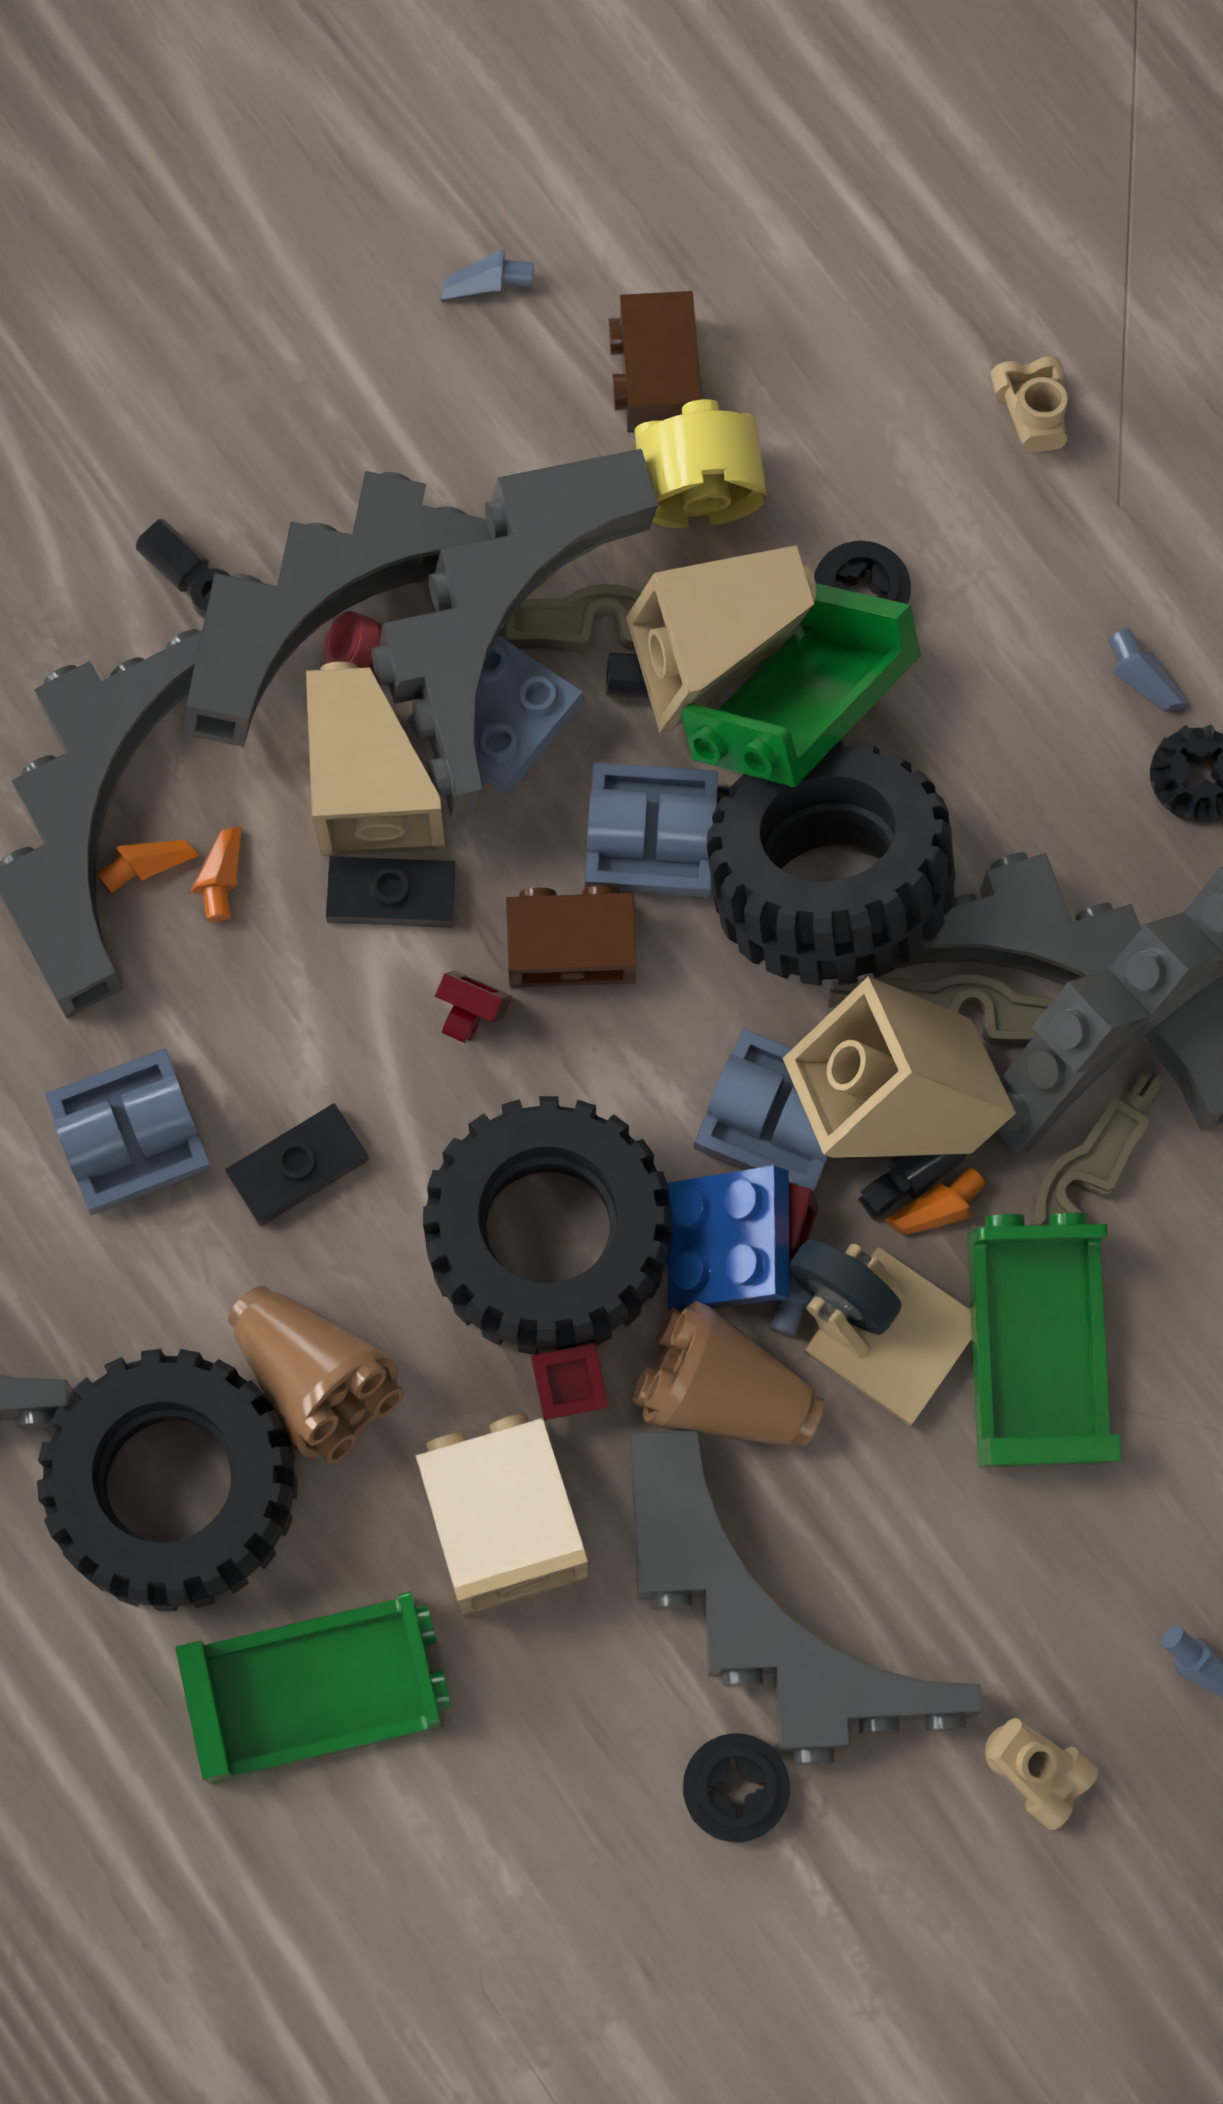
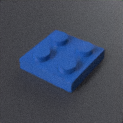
M772 1165L668 1182V1199L670 1208H672V1234L668 1256V1309L674 1307L683 1311L695 1301L715 1309L790 1298V1269L788 1268L789 1170Z

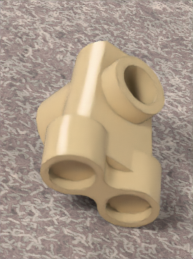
M1047 356L1039 358L1030 364L1006 361L996 365L990 373L996 399L1001 403L1007 404L1024 451L1031 453L1062 448L1067 442L1064 415L1068 396L1066 393L1067 382L1061 360L1057 357Z
M1017 1718L1008 1720L1006 1724L993 1731L986 1744L985 1756L989 1767L996 1774L1011 1781L1027 1798L1025 1804L1026 1811L1049 1830L1061 1827L1068 1820L1076 1798L1087 1791L1098 1776L1097 1765L1076 1747H1068L1063 1750Z

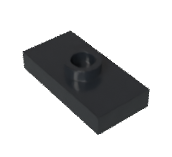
M329 856L326 904L327 923L453 928L455 861Z
M333 1103L229 1166L225 1171L257 1224L261 1227L369 1161V1157L338 1107Z

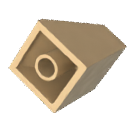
M797 545L655 572L626 616L659 733L672 731L683 722L681 711L688 704L705 706L776 652L812 608L816 597L815 579L810 567L802 564Z
M332 662L323 665L320 670L306 671L312 818L321 856L446 849L440 795L370 667L358 668L357 665L350 662Z
M869 976L783 1057L785 1066L823 1155L831 1158L972 1154L1016 1114L972 1019Z
M527 1414L505 1417L489 1425L490 1434L470 1440L465 1439L463 1432L448 1434L427 1442L428 1452L416 1455L462 1616L588 1578V1560L543 1418L529 1422Z

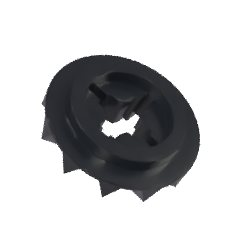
M851 541L835 547L822 558L814 574L815 583L852 591L844 585L846 583L856 585L860 578H864L866 571L870 570V591L877 594V597L908 604L911 594V580L903 561L889 548L871 541Z
M1212 724L1203 728H1189L1185 725L1169 737H1164L1152 757L1150 765L1152 789L1160 803L1174 815L1194 822H1209L1223 817V734L1215 731ZM1216 758L1214 768L1210 774L1216 783H1211L1203 778L1197 783L1193 782L1187 789L1184 787L1192 768L1187 762L1191 759L1194 763L1200 764L1206 759Z
M725 1734L706 1742L690 1759L683 1779V1797L692 1820L713 1838L728 1842L743 1843L768 1833L782 1818L790 1796L789 1775L779 1754L763 1740L747 1734ZM730 1759H736V1767L740 1770L743 1780L754 1781V1784L765 1783V1788L756 1789L755 1793L745 1795L744 1806L741 1808L742 1817L736 1818V1810L732 1807L729 1797L718 1796V1793L707 1794L708 1788H716L717 1784L727 1781L728 1770L731 1769Z

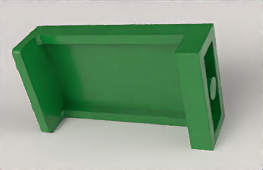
M815 583L816 597L814 605L802 619L801 626L718 710L690 703L681 711L692 759L796 787L921 656L911 605Z
M1088 1213L1049 1215L1050 1225L1025 1226V1217L1022 1214L990 1215L985 1217L986 1227H978L967 1233L978 1467L1098 1464L1121 1461L1120 1434L1110 1435L1101 1240L1108 1238V1224H1089Z
M409 1591L398 1594L399 1598L210 1644L197 1641L176 1646L175 1650L202 1779L208 1784L443 1728L440 1711L452 1709L443 1669L430 1672L425 1646L437 1643L429 1605L416 1607L412 1592Z

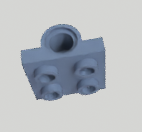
M499 635L482 667L476 691L474 745L481 786L489 782L506 795H509L583 706L585 699L581 690ZM412 713L408 718L411 730L418 734Z
M593 762L588 817L585 888L608 885L617 887L622 892L710 897L711 875L706 844L707 832L713 825L712 815L717 807L718 771Z
M743 1028L735 1049L730 1054L716 1084L707 1114L695 1139L694 1149L745 1170L772 1165L789 1170V1184L810 1188L814 1193L829 1156L823 1155L783 1061V1057L793 1048Z
M166 1048L45 1093L60 1142L91 1216L212 1170Z

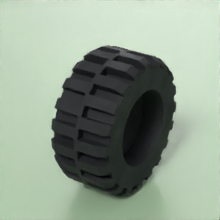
M839 741L796 787L743 774L728 789L729 797L724 796L719 801L712 815L713 825L707 832L706 844L716 912L720 916L721 927L727 938L738 944L739 952L752 963L759 965L764 960L767 972L788 979L790 974L800 976L801 983L822 986V980L838 979L839 986L858 983V976L872 973L875 979L894 970L893 963L899 959L905 963L909 962L924 950L923 939L930 942L944 926V915L951 910L955 895L954 856L949 812L944 799L936 793L935 785L919 770L912 773L911 763L893 753H890L887 758L881 756L880 749L876 746L858 743L857 748H847L843 746L842 741ZM829 845L856 846L867 849L882 857L867 870L855 876L835 881L806 880L781 870L800 854Z
M539 1096L540 1106L523 1108L521 1100L518 1099L502 1104V1114L491 1120L483 1113L468 1124L469 1134L462 1141L453 1138L442 1152L444 1162L439 1170L432 1171L427 1185V1206H423V1229L428 1260L432 1267L434 1280L442 1296H447L452 1303L454 1313L467 1326L473 1323L480 1328L483 1338L499 1346L503 1341L518 1345V1352L538 1355V1348H556L557 1351L576 1347V1345L589 1341L597 1346L611 1339L612 1331L621 1324L628 1327L641 1314V1308L648 1298L654 1297L661 1283L662 1273L665 1264L668 1262L672 1234V1208H670L668 1199L669 1187L664 1172L657 1171L654 1165V1153L643 1139L635 1141L629 1135V1125L613 1114L607 1121L596 1115V1105L577 1100L575 1108L559 1106V1096ZM557 1172L582 1180L600 1195L608 1212L610 1231L603 1253L592 1267L567 1280L538 1282L517 1276L503 1267L495 1257L488 1242L487 1218L496 1196L512 1182L535 1173Z
M160 1348L141 1351V1360L126 1364L124 1359L120 1357L105 1364L104 1367L107 1374L93 1383L86 1377L73 1389L77 1398L69 1408L58 1407L50 1421V1424L55 1429L51 1441L42 1442L38 1462L43 1466V1479L37 1481L38 1500L45 1507L47 1518L44 1519L51 1538L59 1545L64 1557L88 1581L101 1591L112 1594L119 1601L136 1607L143 1604L153 1606L157 1611H177L178 1606L193 1604L197 1609L215 1603L214 1597L228 1590L235 1594L249 1584L247 1577L259 1566L265 1569L276 1555L273 1548L281 1535L287 1536L293 1520L290 1511L293 1499H297L298 1486L293 1462L295 1461V1456L276 1410H273L265 1394L252 1380L246 1381L242 1378L235 1367L220 1359L215 1363L204 1360L200 1352L180 1349L178 1356H165ZM181 1420L191 1422L210 1432L220 1442L226 1452L231 1472V1483L227 1500L217 1516L202 1530L191 1536L170 1542L153 1541L143 1538L126 1528L112 1509L107 1491V1477L111 1464L121 1447L142 1429L165 1421Z

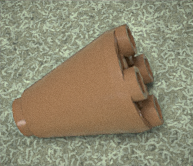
M258 1286L245 1293L231 1309L228 1321L234 1328V1337L273 1410H276L291 1445L300 1455L309 1458L321 1456L329 1464L342 1460L354 1448L357 1442L356 1435L366 1428L375 1417L382 1418L392 1412L402 1400L404 1390L396 1382L399 1374L396 1362L386 1352L277 1291L271 1292L266 1286Z
M695 1301L683 1311L674 1307L669 1310L662 1322L657 1337V1343L664 1347L655 1369L647 1367L643 1371L632 1397L633 1404L644 1408L643 1418L647 1423L659 1428L679 1431L697 1430L699 1434L779 1446H788L793 1442L804 1447L809 1443L819 1425L824 1409V1399L812 1394V1387L708 1305Z

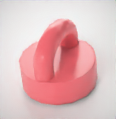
M346 611L340 614L332 622L324 642V654L327 664L332 662H350L357 665L358 668L370 667L375 676L371 650L379 645L382 626L372 617L357 612Z

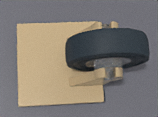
M807 1240L797 1251L788 1267L795 1281L813 1297L806 1309L816 1318L819 1327L804 1353L906 1424L912 1426L971 1341V1310L878 1246L872 1255L869 1256L867 1253L862 1252V1248L856 1244H851L844 1253L821 1241Z

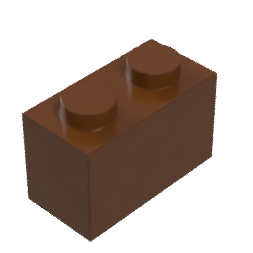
M693 291L620 295V318H609L610 355H622L623 373L612 374L614 411L626 410L627 432H634L636 426L642 423L662 421L682 415V407L685 404L701 400Z
M598 885L587 887L582 890V894L557 895V892L553 889L537 887L520 891L518 897H506L510 988L635 984L636 947L633 893H620V889L617 887Z

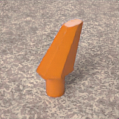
M242 827L222 830L217 835L191 887V893L203 895L207 922H223L231 918L228 892L238 885L237 870Z
M185 840L119 845L114 848L119 857L97 873L96 876L103 886L113 894L134 876L140 882H143L150 876L200 855Z
M968 1167L950 1187L938 1182L933 1188L885 1219L886 1223L896 1232L909 1235L970 1219L973 1213L969 1203L987 1186V1183L976 1170Z

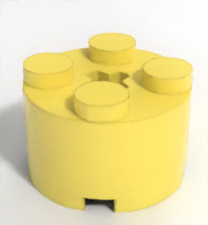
M701 399L685 404L682 407V415L662 421L645 422L634 429L636 449L642 448L658 502L653 523L670 528H689L688 517L709 515L710 526L720 525L746 517L760 509L764 504L763 494L767 495L758 428L754 415L719 410L717 401Z

